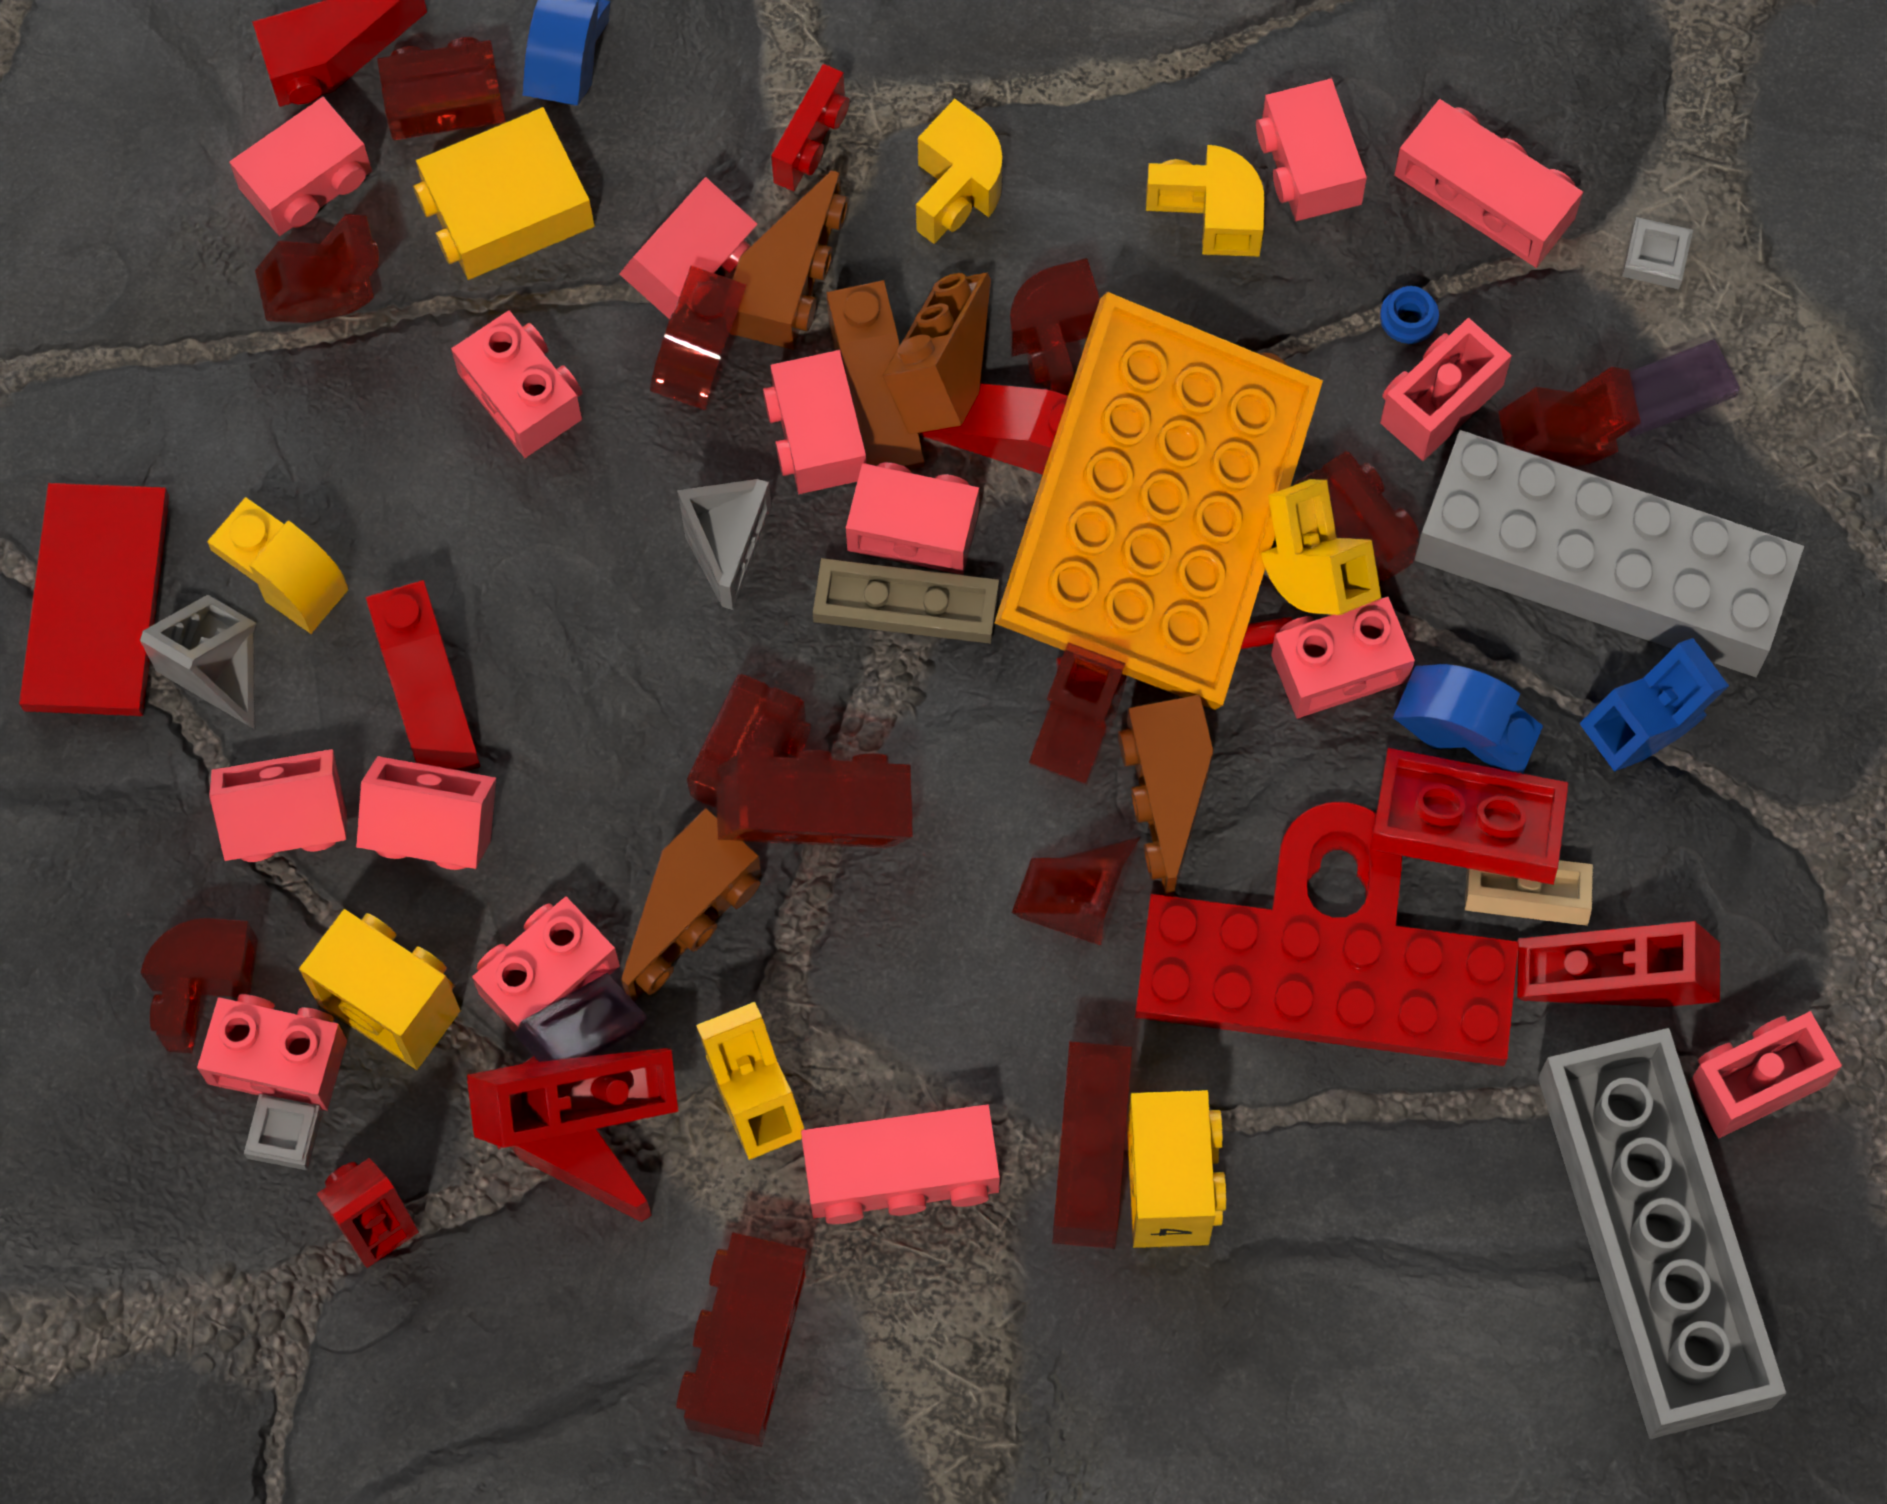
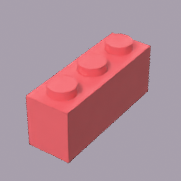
M1441 99L1436 102L1400 147L1394 176L1535 268L1539 266L1575 220L1583 195V191L1578 189L1572 179L1565 173L1556 169L1549 170L1529 157L1524 148L1517 142L1508 138L1501 139L1481 126L1472 113L1463 108H1453Z
M989 1104L801 1130L813 1219L825 1217L828 1224L856 1222L864 1217L863 1212L886 1208H888L890 1215L915 1214L924 1211L926 1203L950 1199L951 1205L955 1207L974 1206L987 1202L989 1200L988 1194L999 1193L1000 1176Z

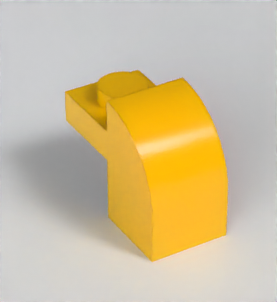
M954 98L918 137V166L938 181L916 203V229L918 233L933 244L947 230L954 232L959 229L968 218L972 206L989 218L997 207L1002 190V150L995 132L981 117Z
M1207 145L1205 165H1192L1188 161L1178 159L1168 160L1162 164L1149 163L1146 211L1203 213V255L1260 257L1264 229V190L1258 173L1246 159L1224 147Z
M1309 479L1268 495L1277 547L1264 551L1261 555L1271 582L1285 600L1296 608L1308 613L1342 615L1381 598L1372 540L1336 537L1327 480Z
M246 497L207 541L212 552L258 584L266 603L310 634L313 633L349 590L339 567L315 541L289 520L283 524Z
M752 1002L696 1025L715 1083L748 1159L751 1160L802 1139L801 1130L805 1129L793 1093L777 1062L763 1018L756 1003Z

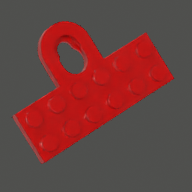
M1330 802L1315 806L1302 813L1286 831L1278 857L1272 910L1156 894L1150 895L1135 1018L1505 1066L1508 1058L1519 942L1396 926L1402 856L1370 849L1376 813L1353 803ZM1333 850H1342L1354 857L1357 863V877L1365 888L1366 900L1364 905L1356 913L1347 917L1334 918L1322 914L1313 906L1308 897V882L1320 871L1322 858Z

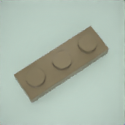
M821 558L813 607V622L991 644L999 580Z

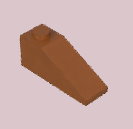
M884 280L826 292L829 326L835 351L840 350L866 453V463L878 466L880 463H895L909 470L924 467L918 433L909 435L883 377L899 347L898 335Z

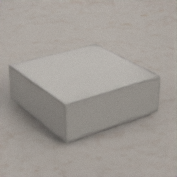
M1636 217L1622 277L1679 289L1684 275L1693 230Z
M259 1094L244 1150L246 1158L308 1171L323 1113L320 1105Z

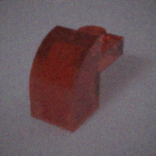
M345 214L321 244L278 241L255 269L266 321L313 323L350 314L362 308L374 298L370 276L379 267V251L376 242L371 237L367 216Z
M1087 258L1049 267L1036 273L1018 290L1011 307L1010 351L1012 357L1027 353L1033 382L1035 384L1044 382L1046 389L1069 396L1073 383L1074 371L1065 344L1088 337L1100 301Z
M690 266L660 347L651 379V392L706 410L724 359L731 330L746 291V284Z
M1617 367L1608 368L1573 392L1535 387L1498 412L1505 445L1569 467L1590 464L1613 455L1619 451L1616 439L1641 424L1629 369Z
M1068 642L1047 697L1050 707L1029 760L1031 766L1085 786L1088 785L1107 732L1110 733L1122 698L1128 673L1126 663Z
M213 918L189 920L166 931L149 949L142 964L141 975L152 991L162 992V994H155L153 996L150 1008L151 1031H156L157 1037L168 1052L192 1054L201 995L238 997L241 994L250 995L258 938L248 921Z

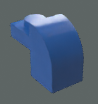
M537 1L527 41L522 96L577 106L580 104L592 85L595 42L609 22L610 1Z
M1691 638L1678 643L1644 678L1613 689L1579 724L1615 772L1647 759L1690 731L1707 716L1704 710L1729 685L1695 639Z
M1448 664L1415 666L1393 716V719L1432 749L1466 748L1491 768L1522 774L1543 728L1541 723L1516 704L1520 696L1517 690L1485 673Z

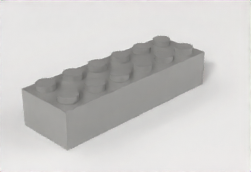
M1459 430L1421 533L1414 561L1671 649L1682 641L1694 638L1712 663L1757 677L1770 651L1804 546Z
M1666 1028L1548 1057L1539 1074V1083L1649 1439L1772 1409L1786 1395V1390L1670 1029Z

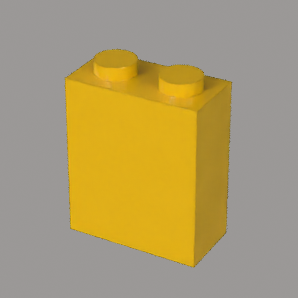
M544 107L416 160L421 182L413 185V189L426 218L436 214L443 228L435 232L441 250L449 265L459 261L467 280L595 227L590 200Z

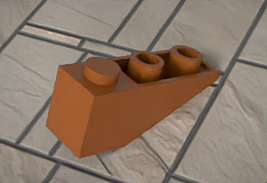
M831 170L740 256L723 307L727 334L794 350L799 331H809L817 302L816 297L811 296L816 279L825 281L831 264L833 248L827 246L832 229L839 231L842 229L848 209L849 198L841 195L840 172Z
M988 272L965 276L963 273H954L937 281L883 374L909 435L961 426L979 394L991 284Z
M1200 695L1128 708L1126 730L1118 731L1120 752L1124 766L1135 765L1139 786L1131 787L1135 817L1138 823L1148 821L1152 843L1144 844L1148 873L1151 880L1161 878L1164 895L1171 897L1175 895L1212 762L1213 747Z
M707 808L662 850L621 978L625 995L632 1003L644 991L651 995L659 990L674 971L672 964L688 948L692 952L701 948L716 931L717 924L715 921L731 905L735 909L743 906L760 886L758 878L762 874L759 856Z

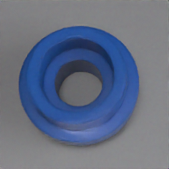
M1415 286L1402 287L1390 293L1383 301L1380 311V322L1387 335L1398 342L1406 344L1419 343L1429 338L1435 331L1439 320V310L1435 300L1428 292ZM1404 312H1411L1418 317L1419 321L1416 323L1404 322L1399 318V315Z

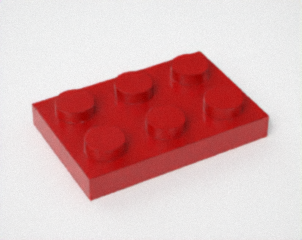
M1388 748L1370 849L1554 885L1559 865L1569 782Z

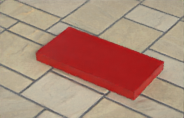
M48 483L19 705L24 712L143 716L150 659L140 639L143 630L154 625L170 497L166 487Z

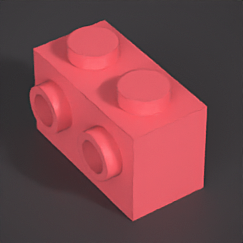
M1332 78L1265 95L1263 117L1256 120L1257 136L1263 153L1272 152L1277 169H1273L1275 190L1281 203L1289 202L1295 221L1362 205L1367 177Z
M321 97L229 161L239 190L279 237L293 227L298 228L309 223L321 207L338 195H346L356 190L362 184L365 177L372 172L364 143L324 97Z
M705 177L633 256L619 275L671 321L684 306L695 313L717 288L708 279L720 266L730 273L737 266L740 256L751 247L744 239L756 227L757 223Z
M510 310L451 348L459 376L524 458H527L582 420L578 397L583 393L578 382L564 365L557 369L545 356L549 350L537 329L531 323H527L522 327Z
M1467 318L1450 335L1444 333L1437 338L1424 354L1423 360L1409 373L1403 371L1388 385L1382 396L1385 399L1380 424L1424 461L1503 387L1512 355L1470 318Z
M840 350L770 365L773 387L764 388L763 396L769 422L781 421L785 437L784 440L775 441L782 475L794 474L798 495L858 482L862 463L867 464L866 453Z
M862 463L846 525L847 551L963 575L979 513V487L971 486L966 480L953 475L944 474L932 478L912 474L906 467L895 463H880L878 466Z
M1389 597L1373 601L1342 615H1330L1318 620H1314L1312 616H1305L1292 620L1280 629V632L1275 633L1271 653L1296 719L1407 683L1415 661Z
M333 749L212 770L209 797L224 861L242 859L246 862H258L272 857L276 852L299 848L310 852L321 851L332 847L336 842L347 840V811Z
M377 756L361 781L356 847L374 850L378 855L390 859L412 857L434 861L438 866L445 869H476L491 843L496 777Z
M567 896L554 907L549 903L536 910L525 922L523 927L525 931L508 946L499 944L487 952L477 965L478 972L472 976L478 994L526 1046H529L620 967L615 947Z
M241 994L238 996L237 1001L218 997L197 1066L207 1084L258 1096L262 1094L320 1105L322 1110L328 1111L347 1044V1039L338 1023H334L335 1018L326 1012L305 1007L299 1008L297 1014L274 1010L275 1005L272 1002L253 995Z
M1811 1011L1789 1022L1785 1016L1776 1018L1752 1033L1754 1039L1733 1048L1731 1043H1725L1705 1053L1697 1060L1699 1067L1689 1081L1688 1086L1718 1139L1828 1086L1840 1070L1842 1064Z

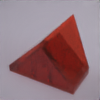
M1141 837L1062 858H1031L1011 913L1021 919L1101 946Z

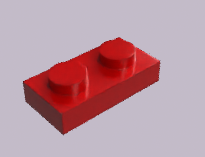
M822 64L771 155L773 181L775 184L794 192L803 175L811 176L817 169L824 151L822 141L830 128L837 130L840 127L848 111L850 99L845 96L844 72Z

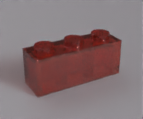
M746 747L737 750L735 757L716 767L718 840L891 848L913 837L911 765L889 764V757L887 755L874 753L853 756L852 761L832 760L831 752L823 750L801 751L795 753V758L774 757V749L769 747Z
M1069 1041L1052 1239L1054 1244L1115 1249L1132 1047Z
M732 1232L728 1250L717 1249L709 1279V1286L718 1287L712 1311L701 1310L694 1333L693 1347L702 1349L696 1373L685 1371L677 1398L676 1407L677 1409L685 1410L684 1420L688 1430L758 1447L763 1446L809 1267L806 1249Z

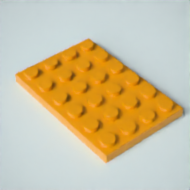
M1106 292L1100 298L994 623L1183 698L1200 695L1202 705L1216 710L1223 706L1265 571L1261 553L1272 548L1275 538L1268 495L1291 486L1323 380L1110 292Z

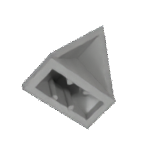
M760 479L677 490L685 538L721 606L731 610L735 607L772 506L769 482Z
M206 595L143 630L140 642L156 672L255 729L253 633L256 622L210 595Z

